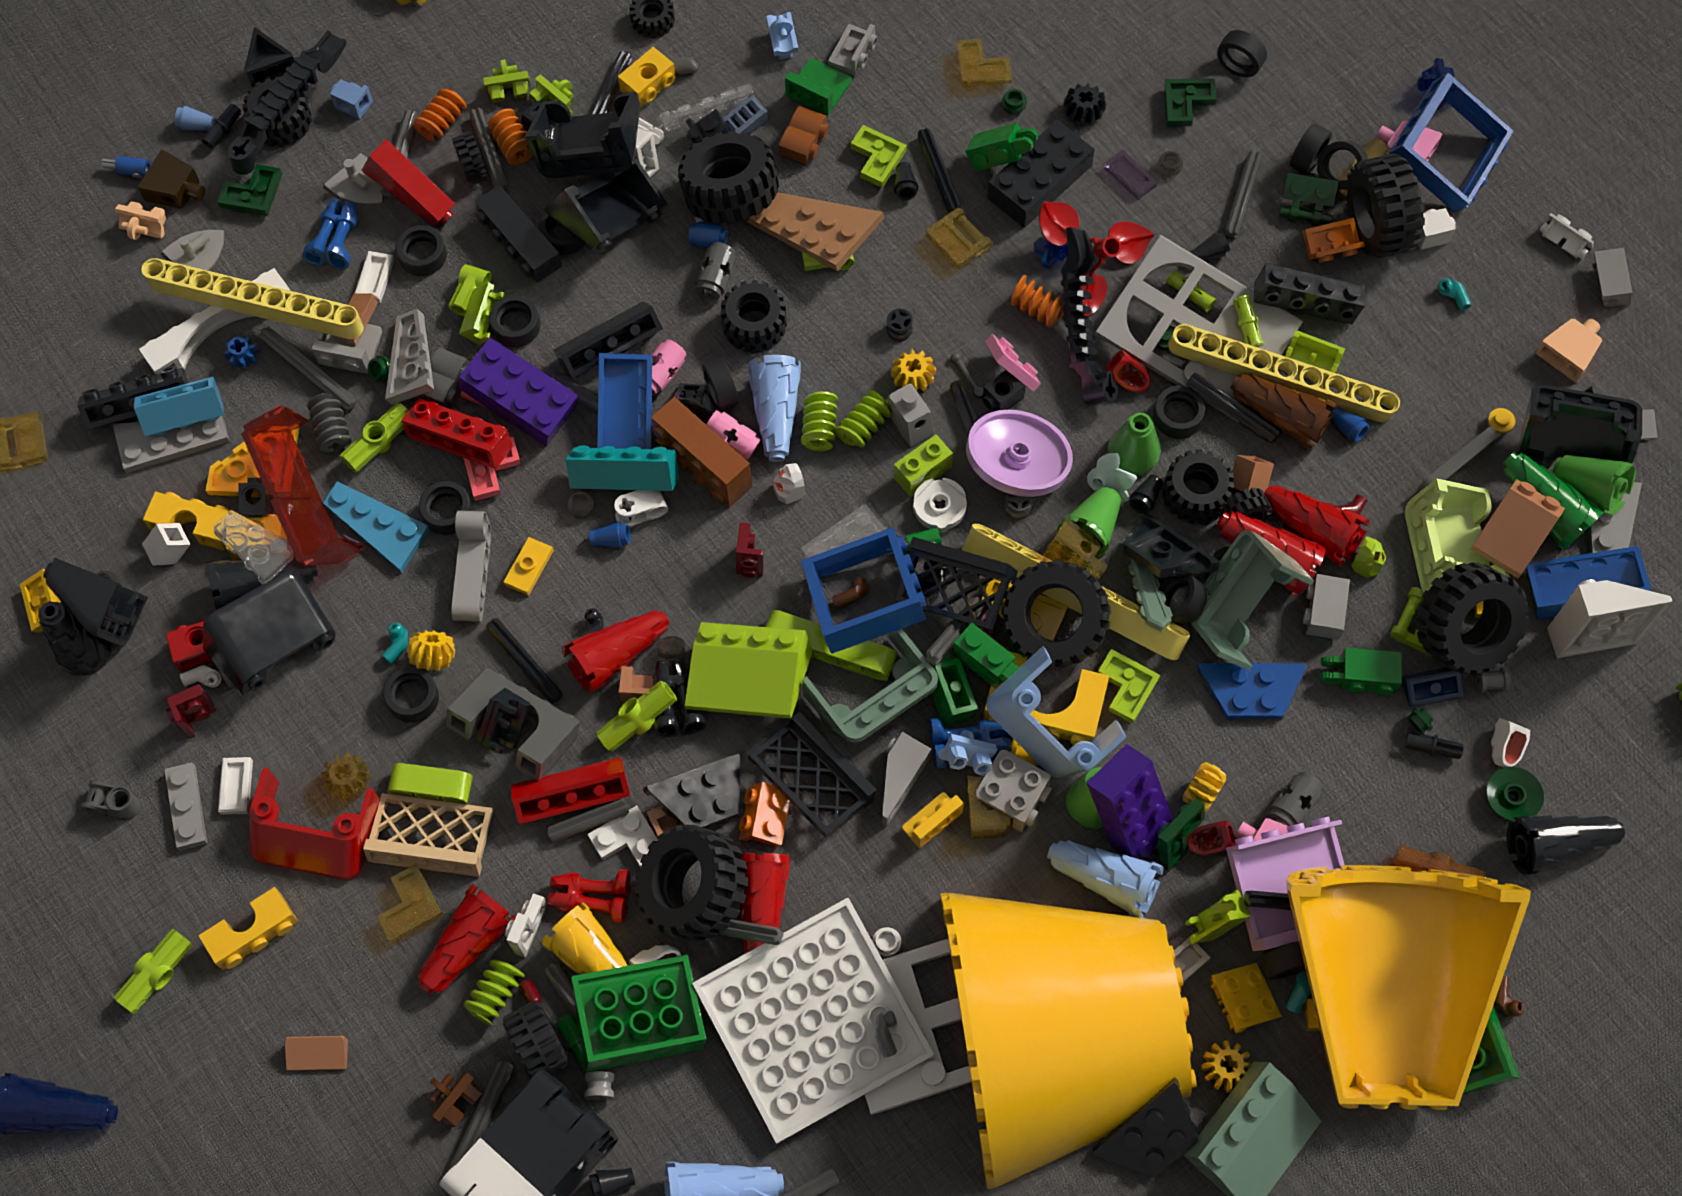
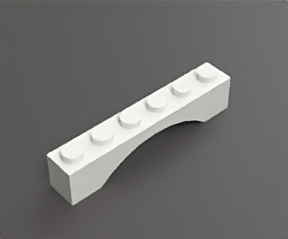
M275 268L260 274L258 278L252 281L290 291ZM211 305L205 310L195 313L190 319L180 325L170 328L168 332L160 337L150 340L139 350L155 375L161 374L160 371L168 367L184 368L185 370L196 348L209 335L233 321L254 316Z

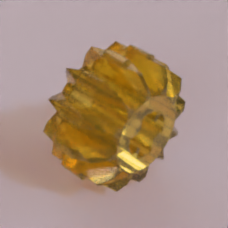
M347 751L342 759L337 754H334L335 762H325L328 770L321 772V777L326 780L323 783V787L325 790H330V795L333 798L340 795L342 800L347 801L349 794H352L354 798H358L357 791L359 789L366 791L367 786L364 782L371 780L370 774L367 773L369 770L368 764L362 762L360 755L356 754L352 757Z

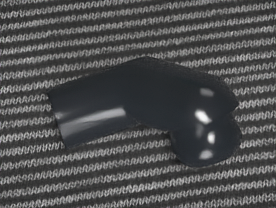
M591 608L585 612L586 631L579 637L603 629L604 618L597 609Z

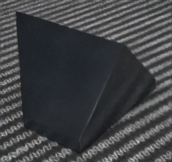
M255 27L244 68L252 87H255V84L258 82L264 83L265 79L275 80V77H282L286 72L285 69L294 63L292 52Z
M679 384L674 397L702 422L707 423L716 410L719 411L706 391V385Z

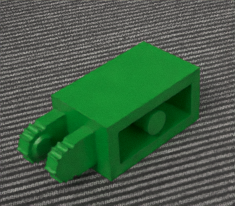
M1013 123L976 133L965 152L976 172L1019 161L1022 154L1031 151L1033 148V143L1038 139V132L1034 128L1029 127L1028 129H1021L1018 123Z
M973 623L954 642L952 655L959 658L962 663L995 689L1020 668L1014 664L1015 656Z
M1345 648L1341 657L1324 656L1320 658L1321 666L1340 669V673L1323 672L1320 674L1321 682L1340 685V689H1348L1351 693L1374 691L1378 695H1391L1396 693L1402 684V652Z
M947 652L937 665L930 663L938 675L937 687L931 695L944 726L968 721L978 709L960 659L951 660L949 652Z

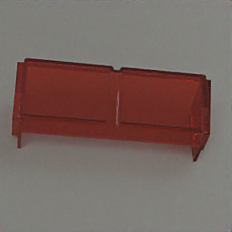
M279 405L243 425L244 431L241 433L267 494L273 495L271 503L297 562L304 563L305 566L343 563L359 554V551L366 546L346 535L338 538L291 433L293 430L308 423L309 420L290 408Z

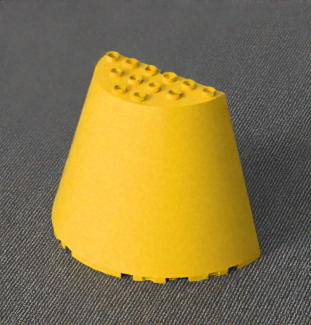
M948 892L940 894L944 922L951 949L977 1122H985L986 1129L979 1130L987 1189L997 1188L1107 1136L1144 1106L1174 1077L1179 1081L1183 1099L1191 1097L1192 1088L1197 1087L1195 1072L1194 1069H1191L1190 1052H1193L1190 1033L1187 1034L1185 1023L1189 1015L1187 998H1181L1180 995L1181 986H1183L1182 972L1180 967L1175 968L1174 949L1172 945L1169 946L1165 924H1161L1159 920Z

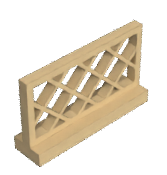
M382 793L370 837L366 839L364 844L365 856L367 861L372 863L480 877L482 869L481 859L493 816V808ZM387 803L399 804L403 809L390 818L385 813ZM419 807L427 808L430 814L417 822L411 812ZM446 811L455 812L458 818L446 825L438 817ZM407 815L413 825L399 832L393 823ZM473 815L485 816L483 823L474 829L466 821ZM435 819L441 828L427 836L421 827ZM463 823L469 832L455 840L449 830ZM388 826L396 834L387 841L377 839L379 832ZM416 830L424 838L416 844H407L404 837ZM443 834H446L452 842L444 848H437L432 843L433 840ZM473 837L478 843L476 852L463 851L459 845Z

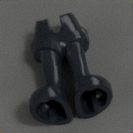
M674 659V675L669 674L666 660L656 661L655 674L652 677L653 686L661 680L676 693L680 712L681 734L691 735L703 730L706 727L705 717L701 714L693 713L691 709L685 708L689 671L684 660ZM673 704L661 713V717L654 722L655 733L659 736L674 737L678 734V721L674 715Z

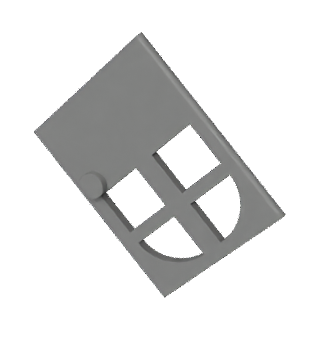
M1160 235L1095 332V335L1119 350L1123 349L1135 360L1176 385L1189 387L1186 383L1190 376L1196 372L1236 399L1233 395L1234 390L1230 389L1237 375L1192 360L1189 361L1184 370H1181L1152 352L1170 324L1174 323L1177 326L1188 324L1246 344L1242 329L1238 327L1237 322L1239 319L1233 300L1242 295H1249L1253 312L1259 320L1257 325L1264 344L1259 347L1282 355L1292 340L1295 330L1299 329L1303 321L1284 309L1254 303L1253 290ZM1167 266H1182L1193 270L1174 300L1144 282V279L1154 271ZM1202 276L1233 295L1214 324L1183 306ZM1131 298L1162 316L1143 346L1134 339L1127 325V308ZM1202 345L1204 350L1208 352L1213 351L1210 346ZM1227 354L1230 359L1238 360L1236 355ZM1253 362L1255 367L1263 368L1259 362ZM1200 395L1205 403L1217 409L1226 416L1230 417L1234 421L1239 422L1237 419L1229 415L1227 412H1225L1224 410L1210 402L1208 399Z

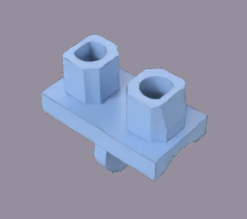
M791 12L778 16L767 15V25L774 56H778L780 60L792 58L793 53L798 52V45Z
M963 730L960 736L950 734L945 747L940 749L938 755L939 759L949 761L950 768L960 770L967 765L973 767L975 774L985 776L992 767L991 759L997 752L995 744L975 740L973 732Z

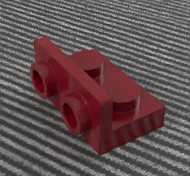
M740 522L736 547V574H741L745 578L763 576L764 551L755 549L756 534L751 533V523Z
M199 684L167 698L170 708L166 709L171 723L173 725L176 724L179 732H185L190 738L196 736L191 722L205 720L211 713L217 711L213 701Z

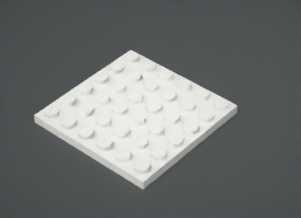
M849 898L784 932L781 944L772 945L764 943L692 983L776 1144L934 1056L932 1049ZM887 1011H893L897 1025L890 1027L889 1031L897 1053L884 1058L875 1036L876 1017L881 1012L884 1014Z

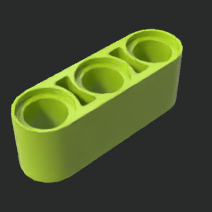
M395 763L392 767L387 793L467 804L473 776L458 770Z

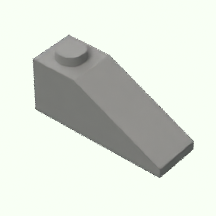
M903 732L898 740L893 738L886 749L888 757L882 824L885 826L889 825L931 758V748Z

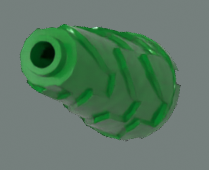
M1514 452L1502 463L1506 467L1503 471L1512 484H1514L1516 479L1520 482H1527L1534 486L1537 492L1545 497L1550 496L1556 499L1560 506L1565 508L1549 532V535L1562 550L1575 541L1605 512L1570 484L1561 481L1543 465L1539 466L1535 461L1522 453L1517 455Z

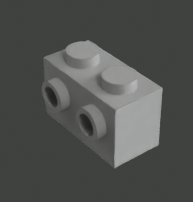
M1317 574L1313 584H1308L1306 599H1310L1309 608L1304 610L1302 621L1303 624L1307 625L1306 635L1335 640L1340 639L1345 626L1350 579Z

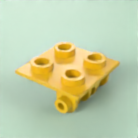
M1257 963L1211 976V988L1214 989L1218 1000L1221 999L1218 1001V1004H1224L1225 1008L1222 1009V1013H1228L1226 1018L1230 1025L1229 1028L1234 1030L1235 1034L1245 1031L1247 1027L1282 1017Z

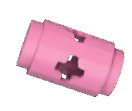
M666 339L664 343L660 342L651 354L653 358L652 396H656L657 393H661L685 362L686 352L684 349L669 339Z
M716 410L706 424L747 461L761 441L756 436V432L744 425H740L737 420L725 412L720 413ZM734 429H736L737 432L735 435L738 437V440H731L728 443V436L725 435L726 432H732Z

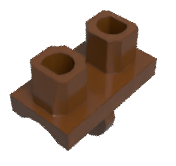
M464 1072L450 1090L448 1087L454 1080L451 1075L447 1074L441 1082L433 1078L430 1083L435 1087V1090L429 1098L436 1103L442 1094L445 1096L430 1116L436 1121L440 1122L442 1120L456 1127L465 1115L453 1106L456 1100L461 1096L473 1105L483 1093L472 1081L474 1077L468 1072Z

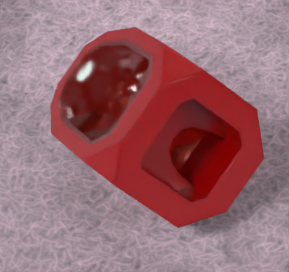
M1123 349L1117 352L1108 362L1105 370H1110L1113 374V379L1125 389L1141 392L1149 387V374L1147 370Z

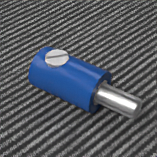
M118 156L116 160L102 159L101 166L103 168L115 169L118 175L143 178L151 166V161L149 159Z

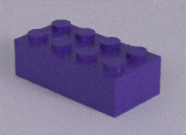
M492 338L486 341L459 377V389L546 447L577 406V394Z
M1126 744L1087 782V786L1111 847L1121 855L1124 854L1142 860L1148 857L1153 848L1158 844V833L1165 824H1170L1173 819L1152 760Z

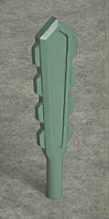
M1132 533L1126 535L1125 539L1127 540V538L1131 536ZM1132 559L1128 569L1129 573L1134 576L1132 579L1133 588L1138 591L1135 596L1137 603L1141 604L1139 610L1141 618L1145 620L1147 625L1162 631L1171 623L1173 615L1170 607L1165 605L1166 598L1164 593L1159 590V580L1153 576L1152 572Z

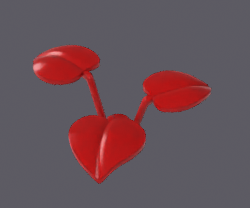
M1045 201L1041 205L1039 212L1041 232L1045 239L1053 245L1062 246L1066 244V228L1073 227L1078 229L1079 227L1077 211L1067 203ZM1122 221L1111 226L1106 238L1089 237L1090 242L1094 244L1093 251L1099 261L1088 274L1082 275L1092 277L1094 284L1081 287V291L1086 290L1092 294V299L1083 301V305L1089 306L1092 309V313L1101 306L1107 294L1106 279L1101 275H1094V272L1102 264L1106 263V259L1115 257L1124 264L1138 261L1154 237L1153 232L1137 223Z

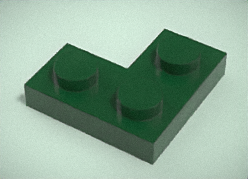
M1165 79L1164 93L1167 127L1192 126V106L1216 104L1215 79Z
M256 164L249 185L225 181L217 203L220 208L268 216L283 173L280 168Z
M1197 798L1189 805L1185 804L1182 806L1176 818L1170 824H1165L1158 833L1160 865L1168 872L1187 853V837L1205 819V805Z

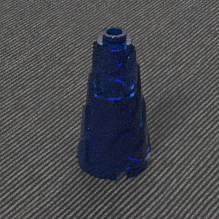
M4 1073L5 1076L0 1077V1134L103 1130V1127L110 1126V1123L115 1124L117 1120L118 1105H114L112 1100H108L109 1097L88 1094L77 1089L56 1086V1083L20 1077L13 1073Z

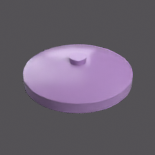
M999 410L984 415L972 426L966 443V454L974 471L994 488L1012 495L1035 497L1051 493L1066 481L1072 467V450L1061 431L1047 420L1024 411Z

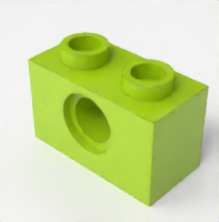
M934 435L894 464V479L911 497L922 483L930 479L935 480L952 468L953 453L937 435Z

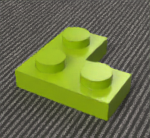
M862 125L851 142L852 150L869 157V160L860 172V178L883 188L906 153L907 145Z
M1113 649L1110 650L1098 670V673L1109 675L1108 681L1120 687L1108 711L1133 724L1157 684L1160 675Z

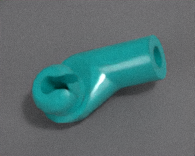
M1448 278L1439 281V292L1444 296L1454 299L1460 311H1465L1472 306L1463 284Z
M398 622L389 626L388 633L391 634L392 645L381 655L389 664H392L407 649L409 643L407 629Z
M1301 971L1297 974V985L1285 1006L1288 1010L1297 1014L1311 994L1306 971Z

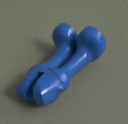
M332 199L321 213L320 219L323 224L318 235L305 246L302 255L308 263L313 265H322L326 257L330 265L343 270L349 267L351 261L350 255L344 249V241L348 231L356 226L358 220L357 204L346 201L341 212V201ZM336 228L333 239L326 249L329 235L332 229Z
M930 718L931 742L936 769H943L948 765L949 761L939 759L938 752L945 747L944 744L947 743L950 734L960 736L963 730L973 732L975 740L995 744L997 752L993 758L1001 750H1012L1009 738H999L1008 733L995 721L989 719L981 720L979 725L951 729L946 728L940 718Z

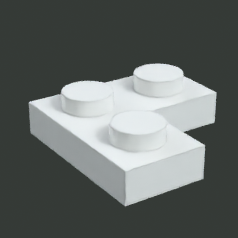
M638 806L630 809L627 815L609 821L588 834L602 860L628 846L640 868L642 866L640 860L644 854L647 855L649 851L648 846L653 841H658Z
M533 893L531 900H527L524 903L521 913H517L515 920H510L505 936L514 954L526 958L547 908V902L544 897Z

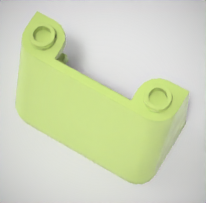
M1436 478L1407 503L1405 518L1423 592L1431 588L1432 585L1430 583L1436 577L1440 578L1443 576L1442 572L1449 568L1454 570L1458 564L1478 562L1490 567L1487 559L1470 550L1482 532L1480 523L1488 517L1492 510L1488 489ZM1495 564L1491 566V568L1510 577L1508 572Z

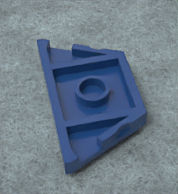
M1234 663L1198 664V673L1203 675L1211 695L1219 702L1220 710L1226 719H1282L1306 669V663H1250L1252 665L1250 670Z

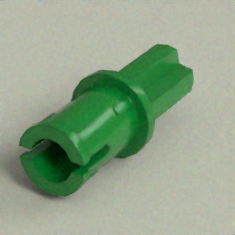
M565 1015L558 1020L557 1026L569 1044L568 1050L574 1052L584 1072H586L578 1025L572 1015Z

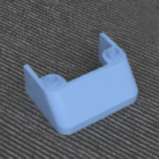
M1042 646L988 697L987 709L990 716L1048 774L1054 778H1064L1096 766L1126 738V735L1121 725L1115 720L1092 742H1078L1067 751L1030 714L1039 705L1041 700L1040 691L1032 681L1052 663L1047 650Z

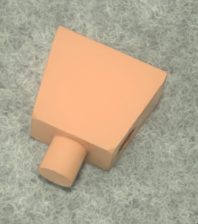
M1570 319L1542 341L1536 354L1577 383L1602 342V338L1596 334L1600 330V325L1594 319H1587L1584 324H1581L1576 319Z

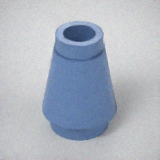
M188 106L178 107L175 114V127H180L181 130L207 131L213 124L214 116Z

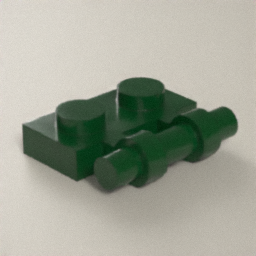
M1287 173L1282 199L1292 200L1291 208L1281 206L1279 216L1287 217L1289 221L1295 222L1297 219L1310 221L1313 225H1319L1320 223L1330 224L1332 215L1322 213L1323 206L1334 207L1339 181ZM1300 202L1315 204L1314 210L1299 209Z

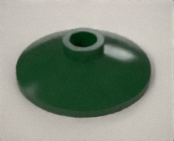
M1506 767L1498 770L1489 779L1486 786V798L1491 809L1499 817L1507 821H1515L1513 819L1515 817H1535L1539 813L1544 803V791L1539 780L1529 771L1518 767ZM1508 794L1515 795L1517 801H1511L1508 798Z

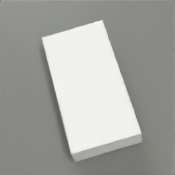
M368 251L355 294H374L377 302L381 303L395 260L393 255Z
M251 757L222 758L218 805L220 815L249 814L253 766Z

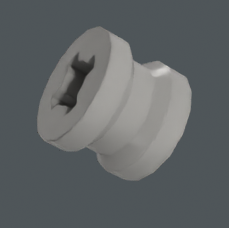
M604 1071L585 1073L587 1090L584 1092V1099L592 1101L614 1099L611 1083L614 1081L615 1074Z

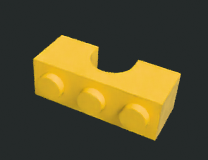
M155 491L143 521L150 531H152L156 524L180 523L182 526L187 522H197L193 534L198 542L202 545L225 551L227 520L235 518L231 511L224 506L216 505L212 507L198 499L192 498L189 501L182 499L172 492L163 494Z
M276 887L250 902L255 911V922L250 929L244 932H235L223 919L198 935L214 963L219 968L225 970L226 968L236 967L242 962L243 957L251 952L255 953L264 949L268 945V941L277 935L283 936L293 929V925L298 923L297 918Z

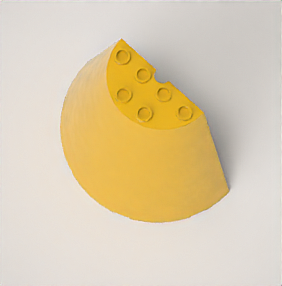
M1340 865V869L1335 868V870H1328L1326 866L1302 869L1289 874V878H1286V889L1336 1099L1341 1107L1354 1109L1358 1108L1359 1104H1365L1376 1109H1387L1390 1103H1399V1107L1409 1110L1418 1109V1105L1429 1106V1108L1435 1110H1447L1448 1106H1459L1530 900V890L1514 884H1497L1498 880L1481 876L1428 869V872H1413L1409 867Z

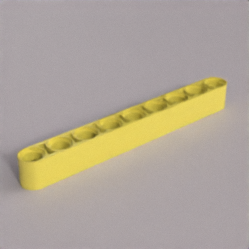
M158 258L147 260L141 268L142 274L150 288L159 293L346 339L359 337L364 329L357 310L350 305Z
M1188 324L1178 325L1168 342L1169 350L1177 356L1234 375L1242 376L1244 373L1248 375L1251 373L1275 384L1284 385L1325 400L1329 399L1348 412L1376 422H1387L1400 406L1399 397L1391 391ZM1177 337L1185 338L1188 343L1179 342ZM1202 345L1210 346L1213 351L1208 352L1204 350ZM1227 354L1236 355L1238 360L1230 359ZM1253 362H1259L1263 368L1255 367ZM1278 370L1285 371L1288 377L1280 375ZM1304 378L1310 379L1313 385L1306 384ZM1329 387L1336 388L1339 394L1331 392ZM1354 395L1361 396L1364 402L1356 400ZM1380 403L1387 405L1389 411L1382 409Z
M980 524L972 525L962 547L963 551L1008 563L1018 570L1016 577L1023 574L1022 571L1026 568H1032L1039 562H1052V560ZM1102 587L1106 591L1108 604L1111 608L1109 629L1171 660L1179 659L1190 637L1187 630L1172 622L1162 631L1147 625L1140 615L1139 610L1141 606ZM1052 588L1042 592V594L1051 599L1066 604L1069 608L1082 614L1079 600L1070 591L1062 588Z

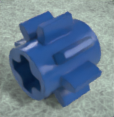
M237 335L230 342H226L228 350L223 352L226 360H230L229 362L233 368L238 365L246 369L252 362L256 363L253 354L259 351L256 345L252 344L250 337L244 339Z

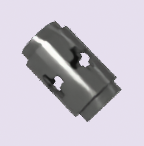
M714 242L706 249L695 281L696 292L706 299L717 300L725 292L736 260L734 256L735 250L729 245Z
M1302 771L1298 775H1294L1269 808L1268 819L1286 826L1302 823L1321 798L1323 785L1316 777Z

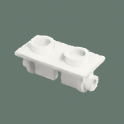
M1550 213L1549 222L1551 223L1545 222L1539 230L1543 233V237L1556 245L1563 238L1567 241L1562 246V249L1576 259L1578 257L1583 259L1588 253V250L1585 249L1586 246L1592 249L1594 241L1591 240L1592 236L1583 229L1577 231L1570 226L1571 222L1560 214L1555 216Z

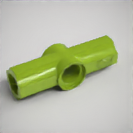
M396 403L379 420L366 424L363 428V434L339 455L341 460L353 472L357 473L377 454L388 451L391 447V441L404 430L401 420L407 414L408 409L401 403ZM382 435L379 439L373 440L375 436Z
M660 680L638 699L631 698L626 701L619 709L618 715L596 732L597 737L606 749L613 752L634 734L641 735L648 731L654 724L655 718L677 701L676 695L665 682Z
M172 928L153 952L146 953L138 960L133 969L134 974L113 998L135 1015L155 990L162 989L170 981L174 973V967L190 950L193 944Z

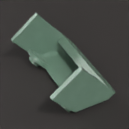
M1244 530L1236 537L1219 561V570L1212 572L1205 581L1204 585L1207 590L1206 605L1201 614L1190 623L1216 656L1250 670L1252 665L1241 653L1250 638L1249 629L1244 622L1274 581L1286 585L1297 578L1312 585L1314 580L1292 557L1257 533Z
M903 629L888 633L889 639L904 656L893 666L892 674L895 682L852 711L843 704H835L830 707L806 676L802 679L804 697L829 729L850 742L863 741L931 694L937 687L938 675L936 671L925 660V657Z

